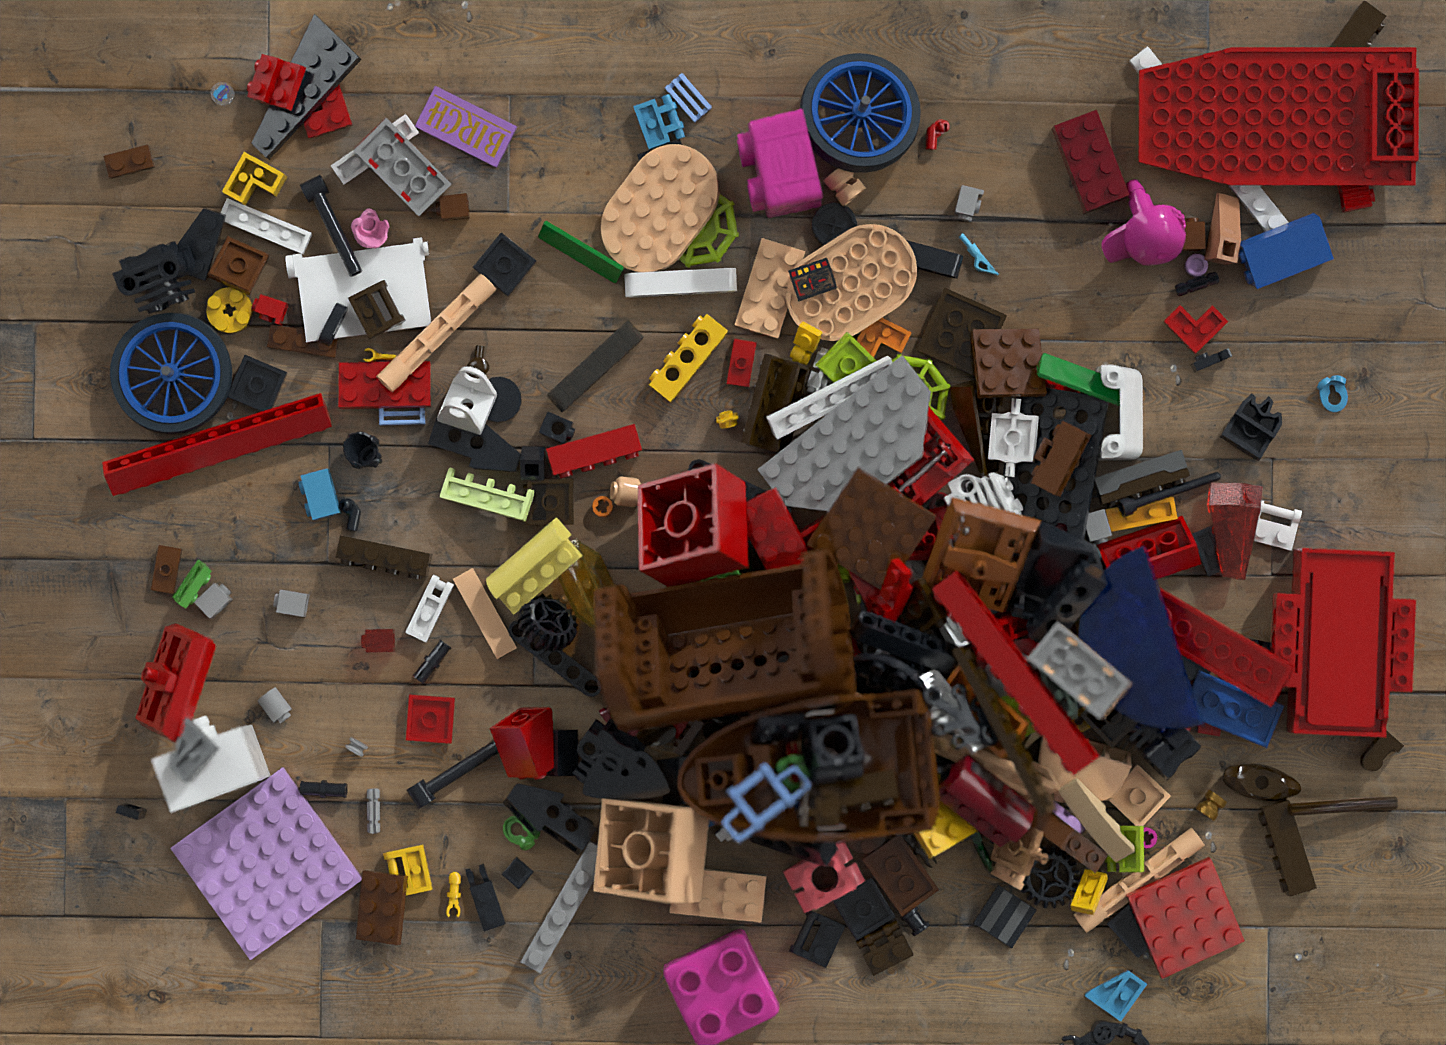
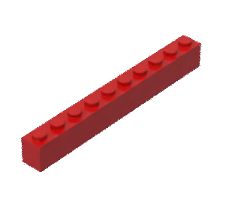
M322 393L315 394L102 462L103 474L113 496L126 494L134 489L148 487L156 482L170 480L178 475L192 473L197 469L214 466L219 462L236 459L241 455L258 452L273 445L276 446L295 438H302L304 435L324 431L332 427L330 414Z
M953 572L932 589L936 601L940 605L944 604L949 611L947 613L949 618L955 624L958 623L962 628L964 638L968 642L972 641L977 648V655L981 660H986L990 665L992 675L997 680L1000 679L1003 682L1007 695L1010 698H1015L1019 704L1020 712L1025 717H1029L1034 723L1032 727L1039 736L1043 735L1048 742L1046 743L1048 749L1054 755L1057 754L1062 760L1061 765L1063 769L1075 776L1100 757L961 572Z

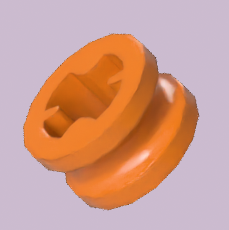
M600 496L594 500L592 508L597 516L604 518L612 513L613 504L608 497ZM599 501L608 502L607 512L597 511L596 508L599 507Z

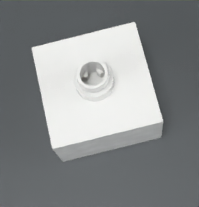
M207 716L192 721L220 749L188 783L184 782L169 766L172 755L176 751L152 759L171 812L271 776L252 725L239 727L217 735L214 725H209L210 722Z

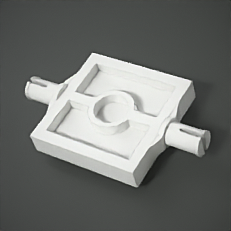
M1015 398L1011 399V412L1004 414L992 413L988 459L1005 462L1006 477H1015V464L1021 462L1035 463L1034 456L1036 454L1039 417L1020 413L1021 399Z

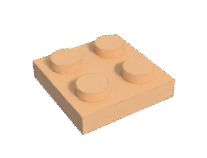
M1136 764L1129 772L1115 797L1108 801L1135 826H1144L1171 795Z

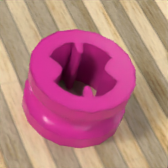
M1145 827L1144 832L1148 831L1147 834L1150 835L1151 833L1153 837L1149 839V844H1145L1146 842L1144 841V848L1147 849L1156 844L1157 834L1151 828Z

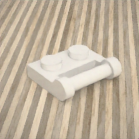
M1257 499L1246 539L1292 551L1302 511L1297 509L1292 511L1272 506ZM1261 512L1290 519V526L1260 519Z

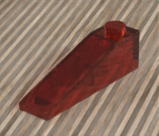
M1209 483L1207 507L1213 521L1212 531L1217 540V555L1222 577L1245 580L1261 510L1262 486L1246 483Z

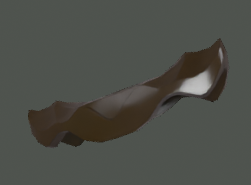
M1263 764L1233 765L1228 767L1223 773V781L1230 789L1245 797L1256 800L1279 801L1292 798L1301 792V786L1296 779L1276 768ZM1264 776L1267 778L1268 786L1265 789L1256 787L1255 780L1257 777Z

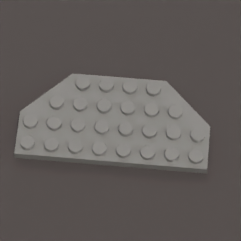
M900 356L762 465L758 471L771 488L776 487L785 506L828 511L857 467L888 485L923 457V444L927 428V414L931 391L904 356Z

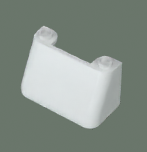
M1101 365L1096 369V372L1101 373V380L1106 387L1120 389L1119 435H1109L1103 440L1099 460L1137 459L1143 451L1142 375L1136 369L1115 365Z

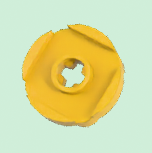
M231 287L219 289L207 302L206 312L209 322L217 330L228 334L238 333L245 329L253 315L250 298L245 293ZM228 304L236 308L231 317L228 314H224Z

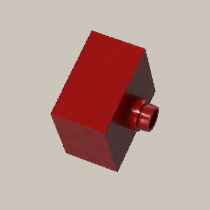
M712 464L637 485L640 572L670 587L748 568L745 481L718 464Z

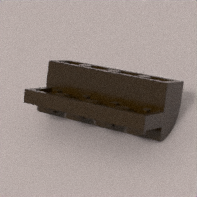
M764 353L763 360L760 363L758 380L754 386L752 403L748 410L746 426L743 429L742 443L758 449L779 453L792 442L794 431L776 439L766 417L803 399L811 367Z

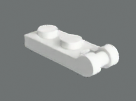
M435 575L432 576L405 632L424 642L428 641L454 587V584L450 582L445 583L439 580L440 577ZM435 588L442 591L440 598L432 594Z

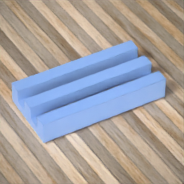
M683 73L665 87V90L694 123L712 108ZM681 80L705 107L703 110L679 84ZM673 87H676L698 112L696 116L672 90Z
M379 408V425H425V408H420V411L384 412V408ZM420 415V420H384V416Z

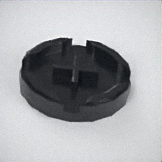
M840 203L823 205L816 211L812 219L814 237L821 245L829 243L847 230L857 226L855 214L848 206H842Z

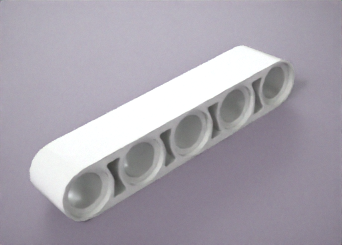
M736 268L624 274L625 297L627 298L737 292Z

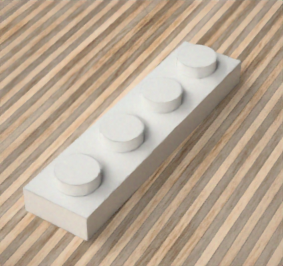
M406 114L392 123L408 140L419 133ZM354 150L331 165L343 184H346L369 168Z
M228 198L221 211L222 214L226 215L225 223L303 255L312 236L311 232Z

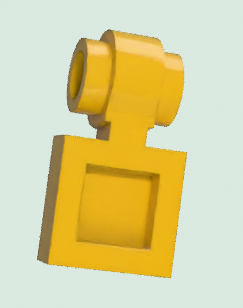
M802 322L793 341L796 345L789 356L792 358V361L807 365L812 357V353L818 347L823 332Z

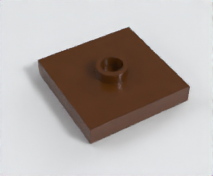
M227 236L208 273V278L250 296L269 259V254Z

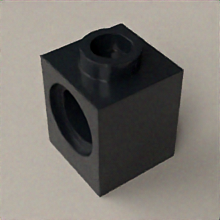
M547 412L539 433L565 444L566 440H572L576 429L573 428L574 423L572 421ZM560 422L564 424L565 430L561 435H555L552 432V427L555 423Z

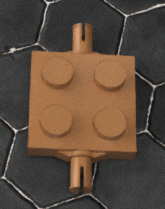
M1030 826L1016 843L1010 841L1001 848L994 843L990 860L1022 875L1029 876L1035 860L1042 864L1047 862L1045 859H1048V855L1038 851L1044 832Z

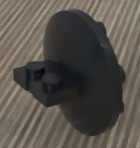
M877 649L875 653L853 656L856 692L862 695L919 690L921 694L927 688L923 679L917 674L920 669V664L880 649Z

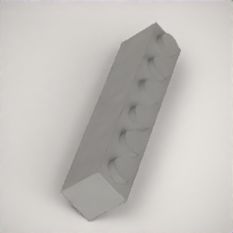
M591 840L521 960V963L538 973H541L594 881L598 844Z

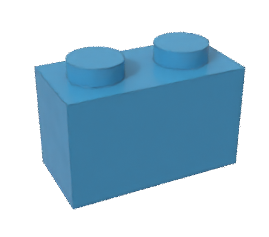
M326 468L301 475L302 481L298 483L301 494H306L308 503L304 504L308 517L312 516V520H319L341 514L330 469Z

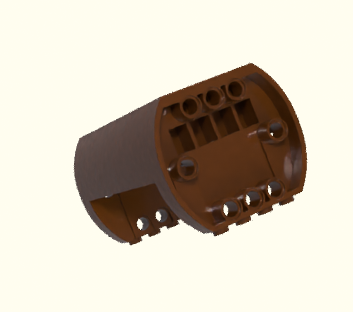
M828 549L802 553L803 564L635 593H630L623 584L596 588L594 600L597 673L608 710L618 728L623 732H630L782 707L826 697L854 695L856 684L852 635L850 633V611L841 575L831 552ZM783 655H788V656H789V659H788L787 662H785V663H779V662H778V660H779V658H780L781 656H783ZM760 659H766V660H767V662H766V664H765L764 666H762V667H757V666H756V662H757L758 660H760ZM744 663V667L741 670H733L735 664ZM714 667H722L718 674H711V670ZM691 671H699L698 676L695 678L688 677Z

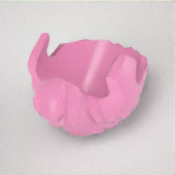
M367 208L362 212L360 218L353 220L351 229L358 244L365 248L376 249L386 241L389 223L387 220L380 221L376 211Z

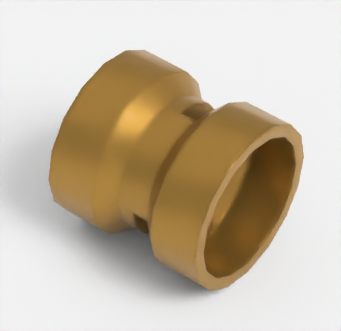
M1208 789L1205 794L1207 800L1199 802L1196 809L1215 821L1218 817V808H1224L1227 802Z

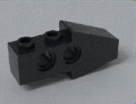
M436 418L428 442L429 445L471 458L470 468L517 472L521 454L485 424L481 435L438 422ZM453 430H459L462 434L460 441L451 442L449 438L450 433ZM481 437L484 443L480 449L472 448L471 441L473 438Z
M517 783L503 801V804L531 834L536 836L542 830L577 855L584 850L597 830L589 818L580 817L575 813L573 807L566 803H560L564 797L563 793ZM547 809H552L556 813L555 819L548 817ZM566 822H571L574 825V832L566 829Z

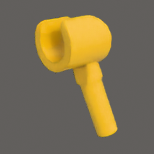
M371 348L364 350L373 353L371 359H364L367 362H375L381 359L393 360L396 355L377 353V351Z

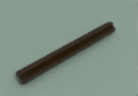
M1396 797L1291 803L1288 805V813L1290 816L1396 809L1398 807V800Z

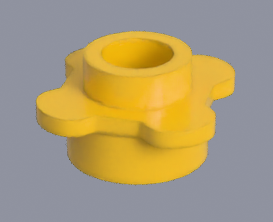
M732 410L721 412L716 417V423H719L722 429L736 426L738 424L737 419L739 418L738 413H733Z

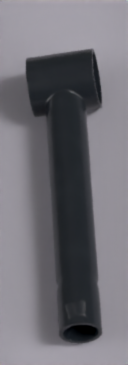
M318 175L300 184L308 203L314 202L350 277L360 274L362 272L361 266L325 196L329 193V190L321 175Z
M494 740L427 783L423 779L408 788L406 791L417 808L420 809L436 799L433 794L497 755L499 752Z

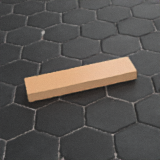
M471 568L453 578L496 658L499 659L517 649L515 642L509 636L505 624L475 570Z

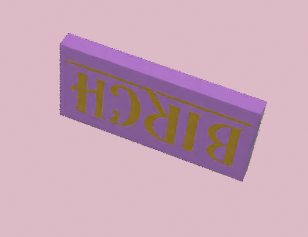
M435 86L415 128L497 168L517 126Z

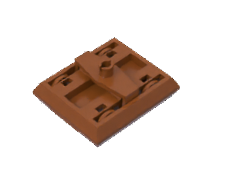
M951 497L922 577H924L931 592L934 594L932 589L953 572L959 571L988 609L1006 613L1041 521L1018 515L1011 511Z

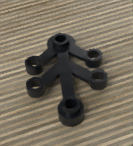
M957 684L951 689V696L957 700L960 710L941 699V691L935 686H929L921 693L926 706H935L955 719L949 722L938 721L933 724L931 733L935 737H941L946 732L969 728L975 732L965 736L956 734L952 737L950 744L954 749L959 750L967 744L976 742L991 747L999 741L982 706L980 708L976 706L975 701H978L977 697L971 700L969 707L966 697L967 690L964 685ZM956 688L961 691V695L957 694ZM927 694L932 697V701L927 698ZM970 708L977 712L980 723L973 719ZM936 726H939L942 732H938ZM985 732L990 735V739L986 737ZM956 738L961 741V745L956 743Z

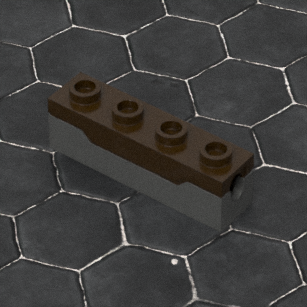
M1179 450L1096 477L1094 486L1100 505L1106 503L1107 507L1117 505L1119 499L1127 496L1129 499L1142 497L1141 492L1150 489L1151 493L1163 490V485L1172 482L1173 486L1185 483V477L1190 476V473L1187 469L1183 452Z

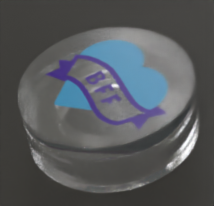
M218 82L211 89V98L218 105H228L234 99V90L228 83Z

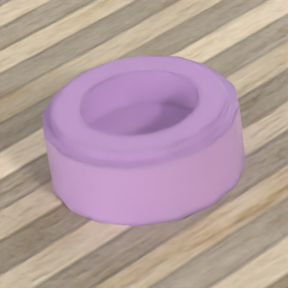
M1193 254L1185 261V270L1192 277H1200L1208 269V262L1203 255Z

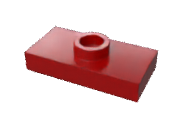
M734 339L726 384L749 388L757 342Z

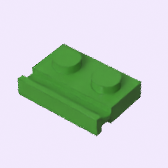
M197 560L172 598L185 609L188 605H192L198 597V590L210 580L212 570L205 563Z

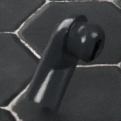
M342 499L339 502V508L349 517L346 529L358 531L361 510L352 499Z

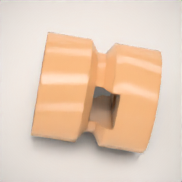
M838 168L824 180V183L831 191L837 192L835 197L842 206H845L860 195L866 187L859 178L853 177L854 172Z

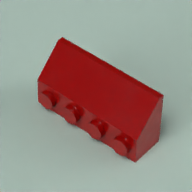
M1183 516L1096 545L1101 553V562L1103 568L1107 571L1110 580L1109 584L1114 594L1125 590L1133 574H1137L1148 581H1153L1201 564L1198 546Z

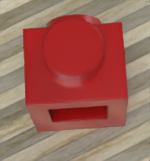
M260 294L259 299L255 298L251 311L260 314L259 319L271 323L273 319H276L275 324L282 326L289 304Z

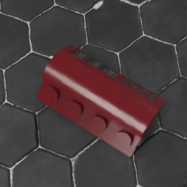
M968 754L951 766L949 778L938 785L940 802L1000 848L1010 841L1016 843L1026 833L1032 823L1035 806Z

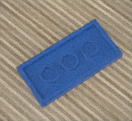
M1198 670L1181 713L1267 748L1284 705L1275 702L1270 707L1231 683Z

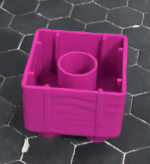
M799 109L750 121L748 132L737 134V146L742 167L755 165L757 177L747 179V189L752 211L765 210L766 216L773 218L821 207L822 192L803 110Z
M742 928L727 933L698 949L667 962L663 967L666 982L696 1045H717L773 1018L779 1012V1002L749 938Z

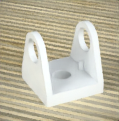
M462 367L453 378L437 416L438 422L481 435L497 397V392L486 375L473 367ZM467 373L474 374L478 376L480 379L473 378L469 376ZM471 403L473 408L470 410L462 404Z

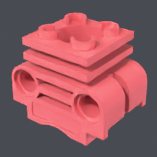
M845 842L836 845L838 850L828 864L837 872V879L829 888H818L811 881L814 869L820 866L818 864L801 860L782 871L792 890L803 886L804 889L794 895L804 913L826 905L865 882L856 862L846 867L844 866L845 863L853 859Z

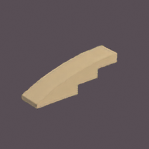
M1076 778L1058 790L1084 828L1115 862L1134 852V845L1120 832V825L1106 813L1105 805L1082 782Z

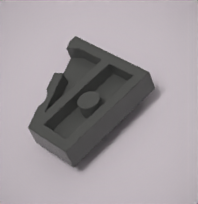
M187 717L184 721L185 728L182 737L178 738L176 752L172 755L169 764L171 769L186 783L220 749Z

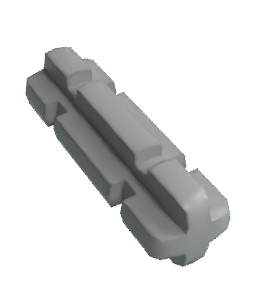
M377 788L367 789V799H369V802H367V820L369 821L367 832L370 834L380 832V823H378V820H380V802L378 801L380 790Z

